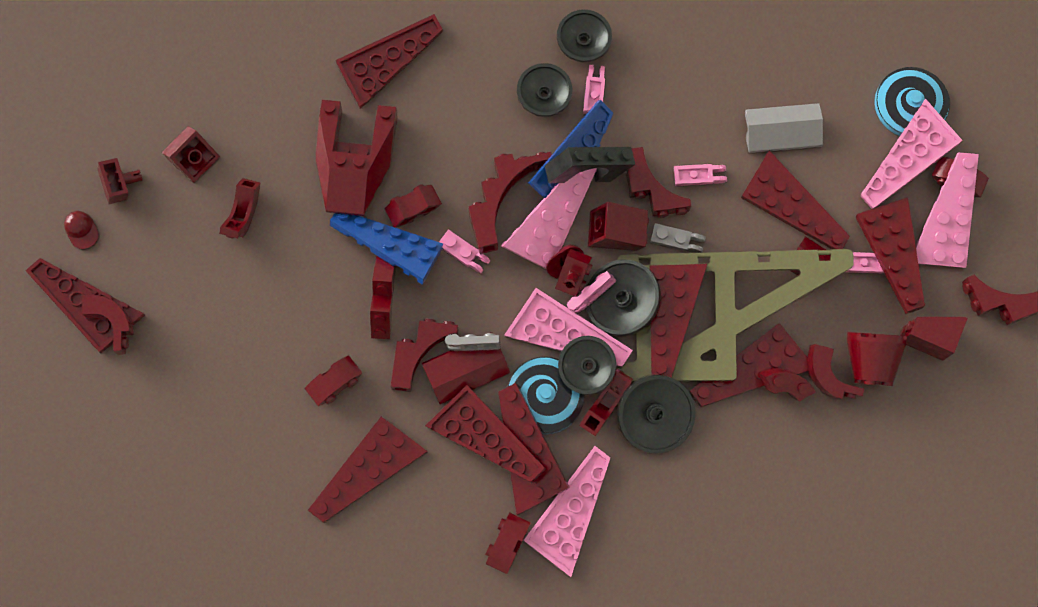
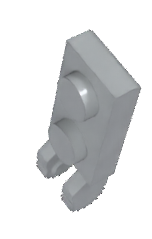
M655 223L650 243L686 252L702 253L703 248L701 246L689 244L690 240L704 242L706 237Z
M487 333L484 336L468 334L465 337L450 334L445 338L446 347L454 351L501 348L499 335Z

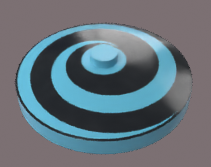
M905 67L891 72L883 79L876 91L875 109L882 124L894 134L901 136L925 99L946 120L950 110V98L945 85L936 75L922 68Z
M537 357L526 361L516 369L508 383V386L514 383L518 384L543 434H554L568 428L579 416L584 403V394L571 390L562 381L558 369L559 359L553 357Z

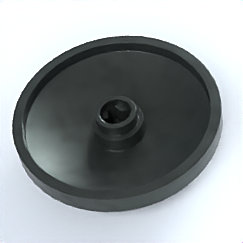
M623 259L605 264L595 272L587 286L592 285L596 281L597 276L606 271L614 276L616 282L586 307L588 316L598 328L608 334L615 336L635 334L647 327L659 310L661 302L659 283L654 274L639 262Z
M665 375L644 376L634 381L624 391L617 410L618 424L624 437L636 448L648 453L668 452L681 445L691 433L695 422L694 401L689 391L679 381Z

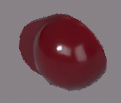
M74 211L66 216L64 228L71 243L78 249L92 247L97 242L99 233L89 214L82 211Z
M569 244L564 246L548 261L546 265L547 273L551 277L559 279L570 249L583 254L584 252L576 245Z

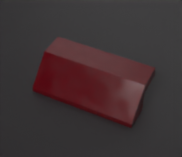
M501 349L450 350L421 363L439 404L453 399L466 385L473 390L510 373Z

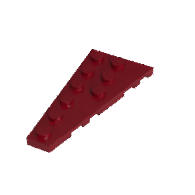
M435 14L335 60L360 109L443 32Z
M769 150L741 198L828 248L843 249L850 237L848 233Z
M908 197L858 213L856 219L905 314L923 309L925 302Z
M41 258L25 270L99 353L104 352L113 344V326L107 319H87L83 316L82 295H99L114 301L126 312L132 325H135L145 316L141 311L130 307L126 303L115 299L111 295L85 283Z
M708 264L650 266V271L656 277L661 290L659 310L651 322V375H665L672 378Z
M779 323L736 355V380L702 381L691 389L689 393L700 407H704L723 399L764 387L759 372L763 370L781 368L794 372L797 375L807 372V356Z
M514 383L499 391L503 423L546 468L533 483L510 472L516 514L520 515L570 487L518 384Z
M468 385L425 425L429 429L531 483L546 470Z
M381 416L308 511L325 523L363 495L413 463V461L428 453V451Z

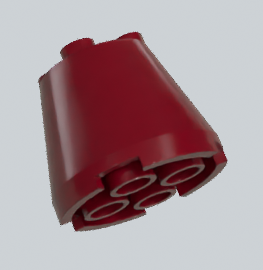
M847 332V345L854 383L893 386L907 344V336Z

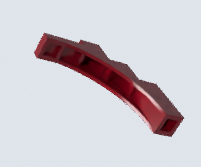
M540 152L530 157L522 156L517 160H514L513 154H501L494 158V166L498 178H488L481 182L484 203L476 202L468 206L479 254L498 250L495 224L503 199L519 180L529 173L539 170L550 158L551 152Z

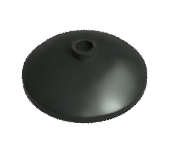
M577 10L569 13L562 19L557 30V42L561 51L570 59L578 62H591L601 58L608 51L612 41V30L608 21L602 15L592 10ZM585 39L587 42L582 43L581 40Z
M541 63L533 65L526 69L518 80V100L524 109L536 116L549 117L562 112L568 106L572 97L573 88L569 76L563 69L553 64ZM546 93L547 96L543 97L541 96V94Z
M581 336L570 341L563 348L558 362L559 374L565 385L577 393L586 395L604 390L612 382L617 367L616 357L612 348L605 341L594 336ZM588 363L593 364V368L590 370L587 369Z

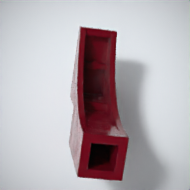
M643 147L632 148L636 165L626 171L630 198L642 199L649 195L652 216H657L658 218H664L669 216V214L675 213L676 215L687 214L691 208V200L678 196L664 188L651 173L645 159Z
M376 256L372 279L373 296L370 308L371 338L390 339L393 291L397 266H392Z
M975 274L962 281L963 291L969 296L971 308L978 316L999 308L1001 319L1005 321L1006 325H1010L1038 314V291L1028 294L1004 293L989 287Z
M433 319L419 320L416 343H413L411 339L397 341L391 389L411 392L416 369L423 357L437 344L445 341L446 336L450 334L458 335V325L451 321L436 323V320Z

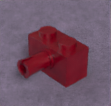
M117 158L98 162V173L108 205L127 200L128 190L126 185L143 181L140 170L123 174Z
M570 249L555 289L577 297L579 291H582L587 283L584 278L585 275L589 276L593 265L590 264L592 257Z

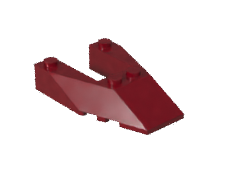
M322 100L318 124L316 163L326 212L364 216L374 198L375 192L383 182L387 170L390 169L398 118L397 108L378 105L372 145L338 142L343 113L341 101Z

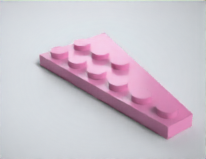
M926 99L862 192L861 198L871 209L879 206L962 142V139Z
M957 153L945 184L940 190V195L934 203L924 225V230L916 243L918 264L966 268L979 154Z
M597 168L580 172L565 183L556 185L551 190V193L537 205L522 225L512 233V236L501 247L546 269L548 261L562 248Z
M535 288L504 335L505 337L562 351L570 341L577 337L594 336L602 339L612 348L618 367H623L633 350L537 288Z
M594 446L567 482L570 488L556 496L523 540L569 577L572 576L610 461V457L596 446Z

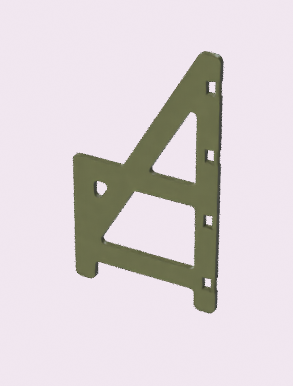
M849 249L648 255L624 254L620 255L617 259L633 260L639 262V259H651L650 265H644L650 270L651 265L698 264V258H710L706 272H713L715 274L716 324L683 343L672 376L677 381L736 380V336L739 333L850 270L854 264L853 252ZM818 255H831L830 261H819ZM770 256V262H758V257ZM800 271L798 277L743 309L737 310L735 308L734 274L736 272ZM651 323L643 330L637 332V360L635 362H625L623 367L617 368L634 379L632 382L651 375ZM710 350L716 351V360H701L703 354Z

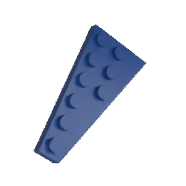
M598 100L528 182L543 198H546L551 193V190L559 184L548 182L545 165L568 147H600L603 134L606 133L613 112L602 100Z
M334 213L330 219L331 227L345 236H352L359 245H366L370 248V252L392 266H399L404 270L403 273L408 276L413 275L417 278V282L422 285L443 249V243L362 216Z

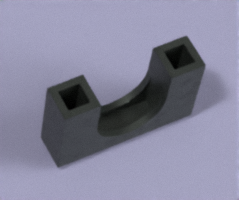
M568 147L545 165V170L549 183H565L576 174L597 168L594 174L595 182H611L636 164L631 147Z

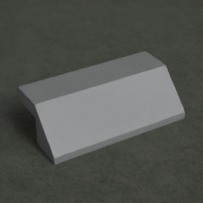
M819 103L745 110L748 129L746 142L749 153L823 146V118Z

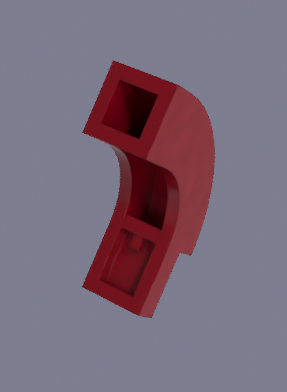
M245 178L239 181L236 185L231 213L221 225L219 234L226 235V237L232 239L245 236L256 210L260 182Z
M82 295V315L87 319L104 318L109 320L113 326V351L118 355H125L126 349L129 347V340L126 335H134L133 325L129 316L118 304L106 297Z
M817 344L810 345L807 357L808 371L812 381L821 392L834 399H843V395L850 399L863 396L864 388L842 383L834 376L831 369L833 348Z
M617 369L612 382L602 391L579 426L596 436L618 405L624 391L634 379Z

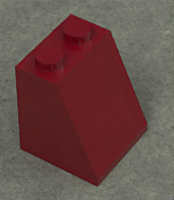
M606 202L590 211L588 247L632 251L646 247L648 241L647 226L649 223L648 210L613 202Z
M916 317L913 321H909L907 326H903L900 335L907 336V346L944 361L955 353L968 318Z

